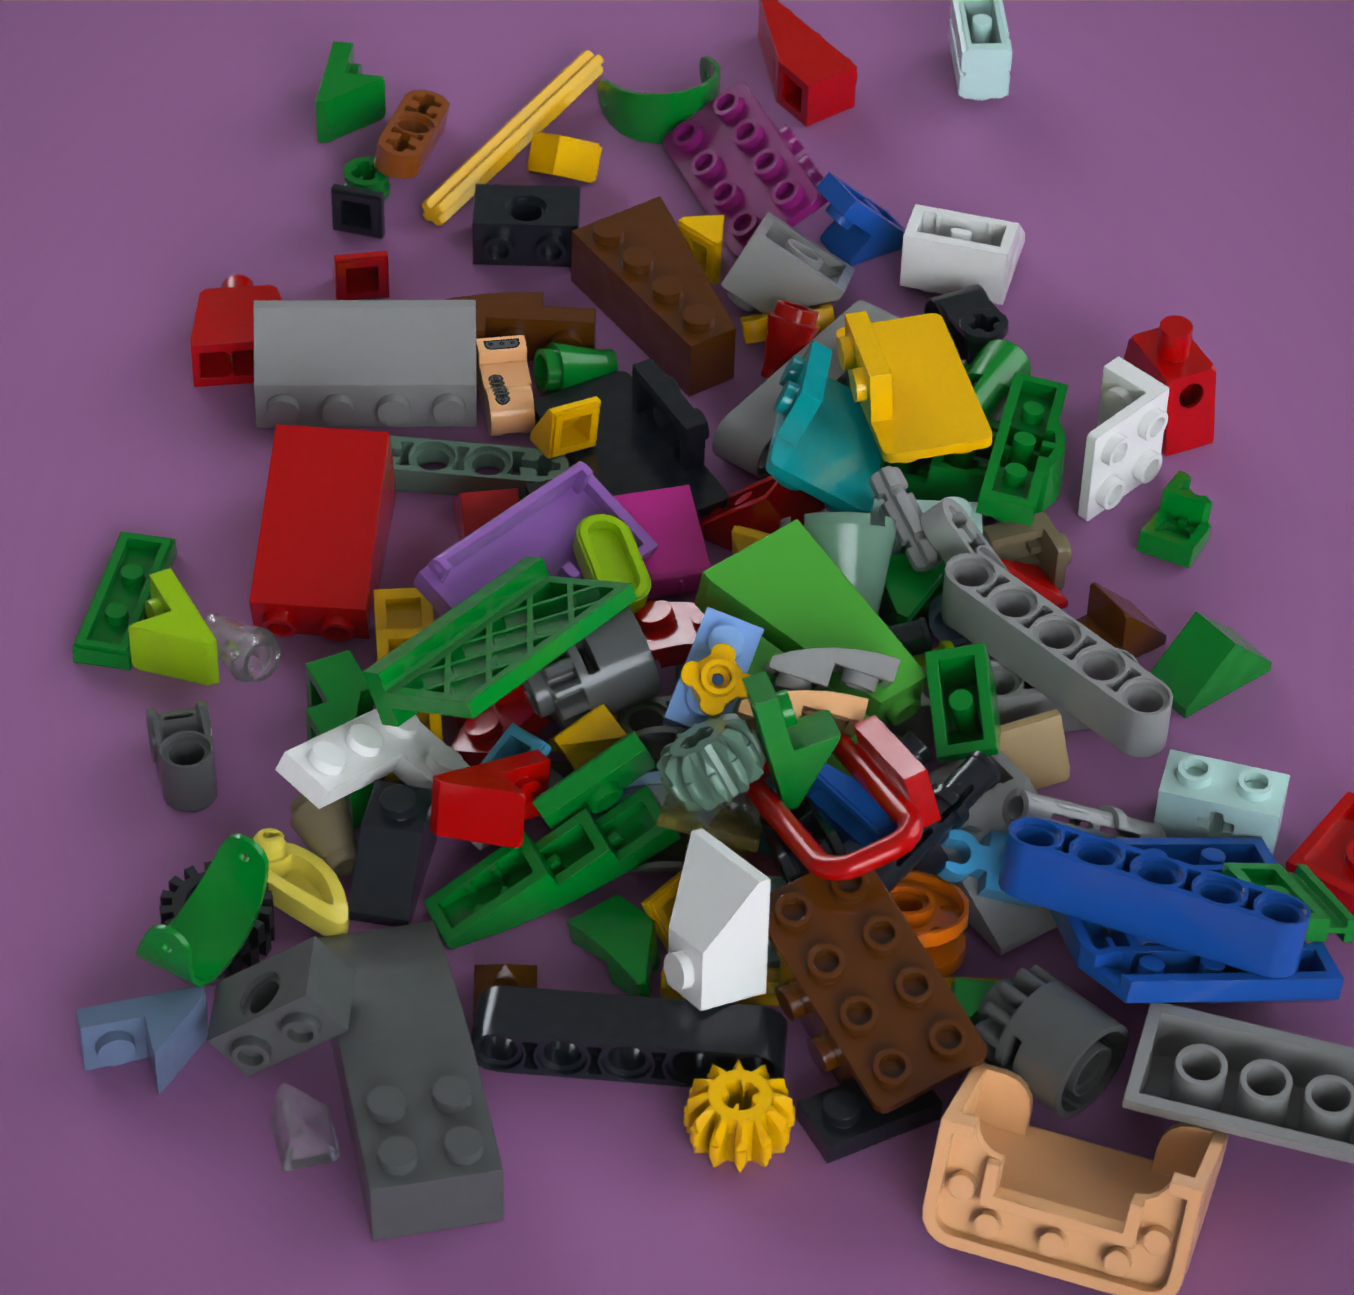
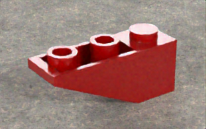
M760 0L758 38L776 102L806 127L853 108L855 105L858 74L857 66L851 59L845 57L779 1Z

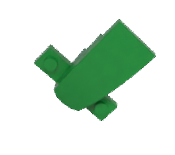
M1015 372L1001 422L996 423L987 420L992 430L991 446L973 450L966 454H947L918 459L910 463H888L881 457L880 469L889 465L891 467H898L908 483V488L905 490L906 493L912 492L916 500L941 501L946 497H960L968 502H978L975 513L982 514V517H993L1005 523L1016 522L1031 526L1034 514L1045 511L1056 501L1062 490L1065 433L1059 421L1069 385Z

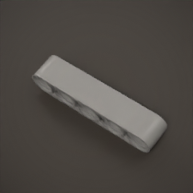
M864 300L855 302L813 339L833 350L828 377L851 388L849 374L847 370L843 371L841 369L836 343V331L839 328L845 327L844 314L867 311L871 323L900 318ZM809 342L796 355L803 358L811 342ZM788 362L726 415L719 424L713 438L712 451L717 457L759 478H766L771 475L765 466L777 412L773 411L783 389L779 382Z
M961 553L953 556L946 563L941 615L950 627L974 644L985 642L987 652L991 657L1120 751L1130 756L1143 758L1152 757L1165 748L1173 694L1163 681L990 558L977 553Z

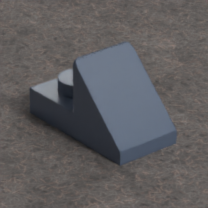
M192 986L76 1009L80 1052L85 1071L107 1066H119L127 1062L149 1058L158 1094L164 1091L205 1042L208 1035L209 1026L204 986Z

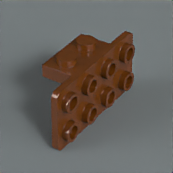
M875 870L860 877L843 881L820 879L810 872L770 892L768 939L781 959L778 986L775 987V994L787 1018L792 1022L799 1019L810 1037L807 1039L809 1052L822 1073L826 1074L831 1071L839 1085L855 1079L872 1107L877 1112L888 1113L970 1071L972 1067L979 1066L985 1061L987 1046Z

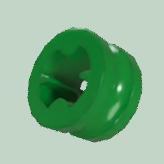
M357 157L350 160L344 166L343 177L345 186L383 192L384 200L389 196V176L382 174L374 167L375 157Z

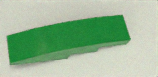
M645 785L598 819H595L585 808L536 843L524 831L522 847H500L423 902L445 944L452 950L510 930L565 906L634 869L681 839V836L657 796Z

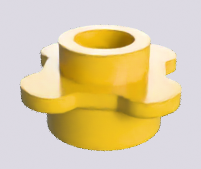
M727 644L715 645L709 656L699 662H687L681 671L683 684L691 687L695 699L700 703V710L708 716L720 715L724 711V707L732 704L736 698H748L742 679L751 675L742 672L735 661V650ZM714 675L722 676L723 683L721 685H715L712 682Z

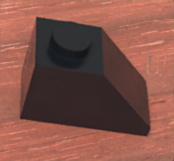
M375 781L360 828L349 901V920L392 927L411 924L437 842V836L430 831L432 789Z

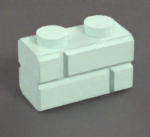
M951 0L948 39L958 96L963 97V99L981 101L1007 96L1009 93L1012 47L1003 1Z

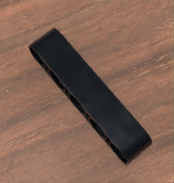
M493 986L485 989L478 996L471 1041L477 1064L490 1071L692 1087L694 1079H707V1074H709L712 1065H716L725 1071H731L738 1059L745 1070L754 1071L765 1064L769 1079H783L785 1074L788 1023L787 1019L780 1012L773 1008L758 1005L728 1003L700 1011L688 1000L516 986Z

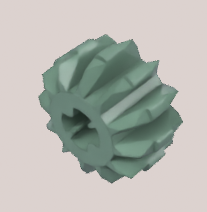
M728 713L721 717L719 715L710 716L706 721L699 724L693 722L690 729L683 733H677L675 741L664 746L660 752L661 758L656 766L662 776L661 781L669 795H673L678 804L683 806L687 812H697L702 808L705 811H712L718 804L725 801L730 803L732 798L739 793L748 792L749 784L760 779L764 773L763 766L767 758L761 749L763 744L754 729L751 730L746 721L740 719L736 713Z

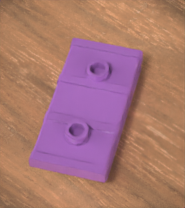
M579 461L430 560L428 565L418 572L414 585L442 616L526 556L543 557L549 576L584 579L573 552L572 543L579 522L593 514H607L623 521L630 528L643 561L652 556L659 545L598 481L590 467L584 462Z

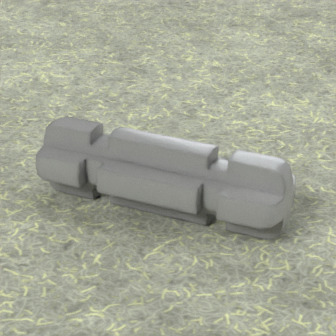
M889 465L881 468L870 477V486L877 500L883 498L884 502L881 508L885 516L896 520V537L901 546L907 544L908 549H906L905 555L913 570L923 573L933 570L943 562V559L923 531L921 525V515L923 512L912 492L906 493L905 490L908 488V483L898 467H891Z

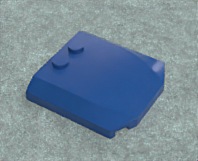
M1262 837L1107 838L1220 874L1224 862L1277 864ZM1049 909L1076 966L1125 1003L1326 1002L1339 1000L1344 977L1323 942H1311V944L1304 942L1298 971L1293 976L1269 978Z

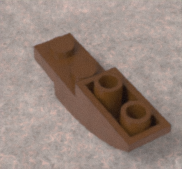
M543 292L488 293L444 299L476 300V339L524 335L527 346V361H534L536 351L547 348L551 342L596 349V309L543 306Z

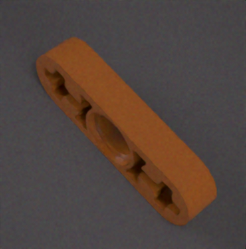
M413 90L406 93L378 139L374 167L382 174L393 178L409 179L417 176L445 129L449 111L448 100L440 94L427 90Z

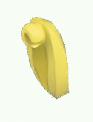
M266 828L257 832L253 840L263 848L269 861L267 883L268 891H272L273 905L325 937L347 934L350 922L348 903L344 889L336 873L329 865L311 851L296 844L286 842L283 832L277 829Z

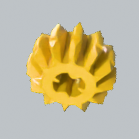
M738 1059L731 1071H725L716 1065H712L709 1074H707V1079H694L693 1086L689 1090L687 1105L684 1106L683 1124L686 1126V1133L690 1134V1143L693 1145L694 1153H709V1159L713 1168L726 1160L734 1162L737 1170L741 1173L747 1161L752 1160L766 1168L769 1160L772 1158V1153H785V1148L790 1140L791 1127L795 1123V1107L792 1106L793 1099L788 1097L785 1079H769L765 1064L754 1071L745 1070Z

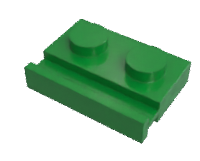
M1223 863L1221 874L1289 894L1307 904L1311 911L1305 942H1326L1328 933L1336 934L1342 942H1352L1354 916L1306 864H1297L1296 871L1293 873L1287 872L1281 864Z

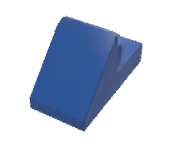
M830 172L818 184L816 189L830 203L825 211L834 219L823 232L820 240L832 254L853 266L902 249L903 235L906 229L888 210Z

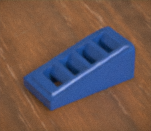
M826 763L805 795L812 800L817 810L848 839L861 847H865L888 836L898 828L894 821L854 778Z

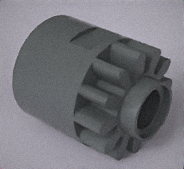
M629 606L522 683L537 716L542 718L551 714L553 722L558 724L561 732L603 703L613 715L658 696L662 692L661 681L653 655Z
M1037 964L1030 971L1023 967L1020 968L1014 980L1006 977L997 982L983 998L976 1015L977 1025L975 1028L987 1046L985 1062L1020 1075L1028 1084L1033 1098L1063 1119L1072 1118L1080 1114L1103 1093L1117 1073L1129 1043V1032L1124 1025Z

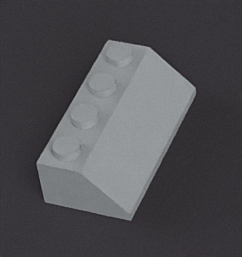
M476 300L254 301V392L257 428H275L276 424L324 428L477 427Z
M1150 1003L1123 1098L1122 1108L1354 1164V1048L1168 1003Z

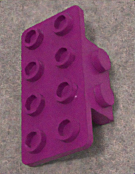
M736 82L721 92L688 120L676 126L663 139V145L707 214L724 215L723 239L736 258L739 257L767 212L793 227L828 202L816 189L817 183L823 180L824 176L807 153L800 158L797 155L805 149L787 124L780 129L776 127L744 82Z

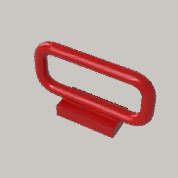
M875 714L853 724L858 743H855L850 737L840 732V740L831 754L898 826L888 836L846 855H829L765 782L767 777L771 775L767 761L763 766L764 773L760 779L749 784L748 792H743L748 801L807 870L820 879L830 881L851 880L895 861L910 852L917 845L925 827L941 820L927 769Z

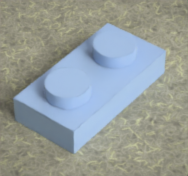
M707 606L686 663L689 661L699 662L710 655L715 645L727 644L735 650V661L742 672L748 673L764 628ZM681 675L662 723L690 729L693 722L699 724L706 721L710 716L700 710V703L695 699L691 687L683 684ZM714 675L712 682L715 685H721L723 678L720 675ZM738 698L729 706L724 707V711L719 716L732 713Z

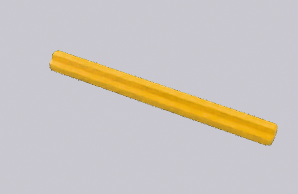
M590 50L583 51L422 202L421 206L424 210L422 217L426 222L432 221L436 226L445 224L475 195L476 184H487L532 141L533 134L542 132L603 74L604 70L601 64L604 60L600 54L594 55Z

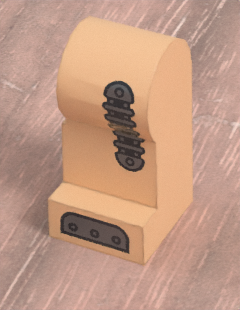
M516 335L476 339L477 387L489 435L501 436L507 433L518 432L524 434L531 433L535 427V408L527 363L525 336Z

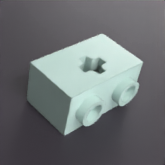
M1170 749L1158 791L1154 822L1162 825L1166 838L1262 837L1272 856H1274L1290 775Z

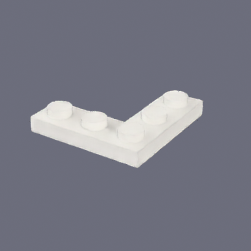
M374 709L285 751L275 770L320 809L391 773H394L406 785L432 789L434 775L470 767V765L463 760L462 756L455 749L447 746L425 727L416 715L399 727L382 725L377 709ZM470 841L479 850L491 845Z

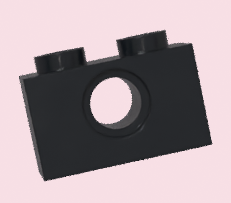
M476 184L472 221L473 265L571 267L572 230L580 228V187Z

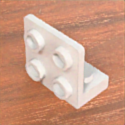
M1119 356L1104 366L1097 428L1088 434L1086 440L1078 516L1087 522L1103 510L1114 508L1123 496L1140 484L1150 482L1159 472L1163 461L1161 449L1164 429L1168 422L1166 411L1170 388Z

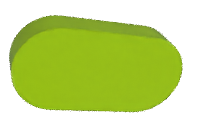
M593 514L582 519L577 526L572 548L584 579L632 583L637 600L631 603L629 608L633 614L639 612L646 604L651 589V579L630 528L620 519L607 514Z

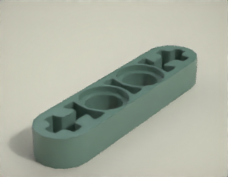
M390 435L395 484L398 491L457 496L460 493L518 488L520 501L525 498L526 484L553 479L569 468L568 460L564 455L548 459L538 448ZM428 462H439L446 465L444 469L425 470L420 466ZM482 467H494L502 470V472L496 475H481L475 471ZM513 472H519V475H513Z

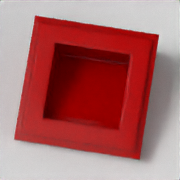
M387 250L334 255L332 276L336 300L389 297Z

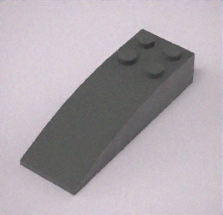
M429 921L318 938L356 972L348 1031L330 1039L372 1241L504 1220L503 1167L467 1022L435 922Z

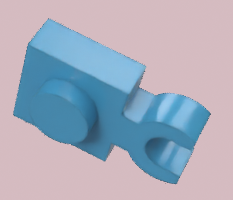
M950 830L943 836L940 846L957 850L962 857V864L954 861H945L937 870L938 877L948 882H960L968 876L978 878L977 896L1034 909L1038 907V905L1009 896L1001 890L998 884L1008 833L991 830L983 837L982 845L979 844L972 834L964 830Z

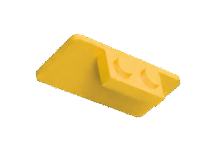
M867 311L844 314L845 327L839 328L836 331L839 363L843 371H848L853 399L855 402H860L880 455L885 462L910 463L918 459L947 454H966L973 450L988 448L992 445V430L941 315L929 313L871 323Z

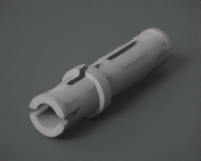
M1014 788L1005 797L1002 806V816L1007 826L1019 818L1036 817L1104 838H1166L1165 830L1161 824L1128 817L1123 810L1110 805L1100 806L1096 809L1067 800H1060L1030 793L1024 789ZM1052 814L1069 818V823L1053 820L1051 818ZM1082 821L1087 822L1089 827H1081L1080 823ZM1100 826L1115 829L1117 834L1101 832Z

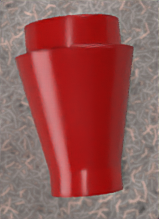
M777 300L775 310L768 311L764 363L760 373L761 376L767 379L770 378L794 354L796 355L815 338L820 329L816 325L819 315L817 311L796 303Z

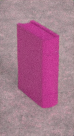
M690 485L613 496L659 545L654 554L644 561L651 579V589L647 599L673 595L681 596L686 593L698 592L702 573L709 569L711 564Z

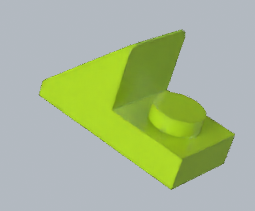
M168 568L149 574L151 599L145 601L147 619L133 623L128 629L132 665L134 668L207 686L219 683L217 640L173 570Z

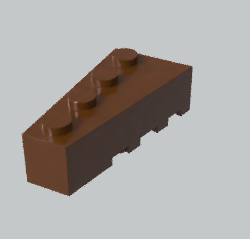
M661 196L572 230L571 281L649 358H652L667 376H672L689 397L734 378L736 327Z

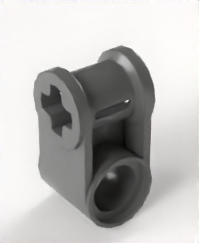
M197 701L195 707L191 709L158 713L155 708L146 709L150 750L153 762L157 764L164 800L167 805L182 812H195L205 809L217 797L213 736L206 701Z

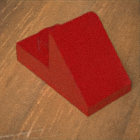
M533 750L434 775L430 831L440 837L510 848L522 847L524 820L541 816L532 802L535 801L536 797L549 789L551 760L540 751Z

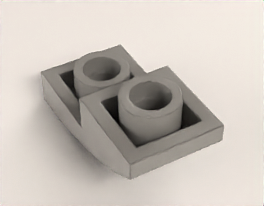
M835 647L809 648L772 656L766 662L764 671H766L767 675L776 678L774 687L779 690L823 691L828 686L832 671L842 674L840 678L841 684L862 692L875 693L877 686L887 688L894 682L901 659L858 649Z

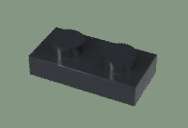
M854 1079L797 1101L796 1119L828 1164L941 1119L942 1101L935 1091L931 1090L891 1112L880 1113L872 1107L859 1084Z

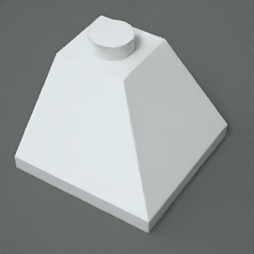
M703 828L691 831L669 924L668 954L664 959V972L667 984L700 1011L766 993L771 883L769 877Z

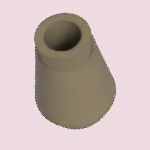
M302 793L299 794L290 806L292 813L291 827L310 851L329 865L336 873L338 879L353 874L358 844L346 798L343 797L318 809Z

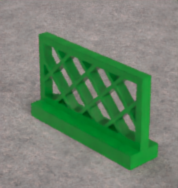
M526 556L363 671L382 725L399 727L418 712L474 719L636 601L637 597L632 583L549 576L543 557Z

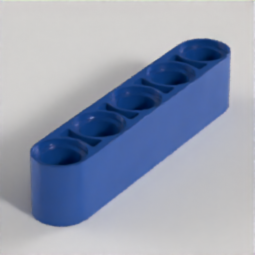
M1023 817L1009 824L998 880L1001 890L1009 896L1264 977L1286 978L1293 976L1298 971L1311 916L1309 907L1300 899L1049 820Z

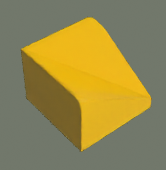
M537 132L532 137L527 170L593 183L597 178L602 147L594 142L563 135Z
M603 703L557 734L554 740L568 764L575 771L627 734Z

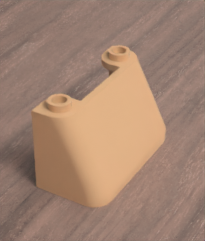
M986 1063L972 1067L941 1118L923 1204V1222L927 1232L937 1242L947 1247L1109 1294L1176 1295L1192 1258L1222 1165L1229 1133L1183 1122L1173 1124L1163 1133L1156 1148L1154 1160L1030 1126L1033 1095L1028 1084L1020 1075Z

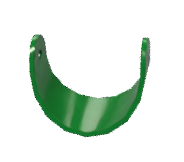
M704 56L699 62L702 84L686 90L667 93H641L626 90L606 79H602L597 85L599 105L609 124L620 134L639 142L663 144L664 137L670 131L675 129L680 123L688 120L694 113L720 94V67L716 60L709 56Z
M238 833L229 835L218 849L204 876L179 913L168 926L163 924L152 925L140 941L136 956L196 986L203 987L213 982L231 964L244 945L257 920L266 892L269 861L263 848L246 835Z

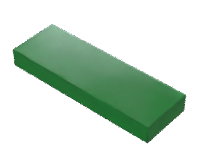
M120 532L72 646L73 662L131 670L129 626L147 619L145 601L151 599L149 574L172 568L177 555L176 539Z

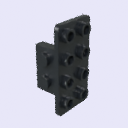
M652 358L633 364L632 377L627 372L616 371L534 400L535 419L538 422L550 408L595 396L601 400L596 446L565 454V457L572 465L579 461L587 464L593 471V475L612 496L690 485L698 518L708 515L716 508H725L727 506V491L704 465L705 440L709 438V426L705 415L700 409L693 408L682 395L676 380L672 376L667 377Z

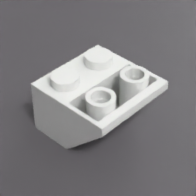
M915 204L903 235L899 286L920 289L929 293L945 294L979 284L985 290L992 303L1003 305L1025 241V232L1019 223Z

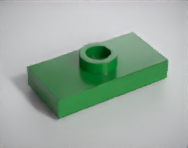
M630 732L536 797L532 803L553 831L585 808L594 814L607 810L619 801L623 795L622 790L656 767V763L636 733Z

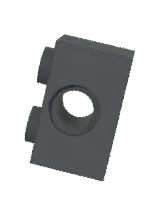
M316 936L216 983L207 1042L249 1077L348 1031L356 972Z

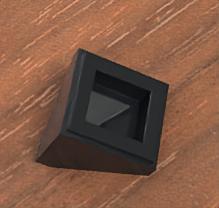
M333 184L331 187L333 230L383 239L385 235L384 193Z

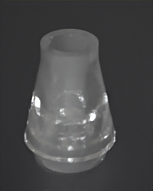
M218 612L212 613L204 619L217 640L218 659L235 679L242 682H261L275 672L280 662L281 649L271 631L228 618Z

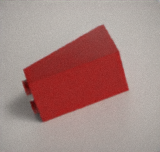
M276 424L249 599L254 631L265 632L275 637H290L294 634L318 635L340 642L348 641L352 638L370 639L374 617L373 590L379 589L396 499L390 432Z

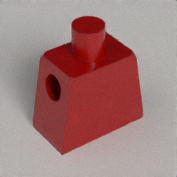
M233 275L223 281L221 288L204 289L199 293L190 339L194 387L254 383V301L282 300L277 287L272 285L253 286V282L248 277Z
M1178 315L1163 318L1158 328L1134 334L1128 341L1124 355L1125 361L1170 388L1166 411L1168 422L1164 429L1161 449L1165 457L1211 444L1214 440L1216 389L1214 364L1192 339V322Z

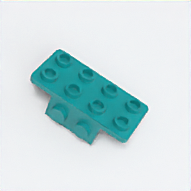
M813 340L803 358L795 354L792 356L781 376L779 385L783 386V389L773 411L777 412L765 468L783 487L793 491L801 490L823 501L833 512L871 513L875 494L870 486V477L880 469V452L860 402H855L853 399L851 388L828 377L833 350Z

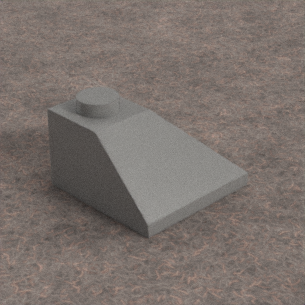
M767 212L724 278L721 286L729 291L727 293L728 298L740 308L749 312H754L757 309L763 314H768V311L775 310L777 300L788 301L805 307L839 301L856 269L781 219Z

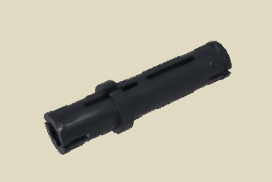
M971 751L961 765L942 784L932 785L941 820L923 829L920 841L910 852L875 870L889 893L923 860L925 855L950 829H959L965 824L970 815L968 810L993 784L1000 780L1001 774L998 767L984 753Z

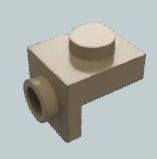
M1045 511L1034 514L1031 526L1016 522H1000L982 527L983 536L1000 559L1039 565L1057 588L1064 587L1066 567L1072 560L1071 546L1066 534L1062 531H1057Z

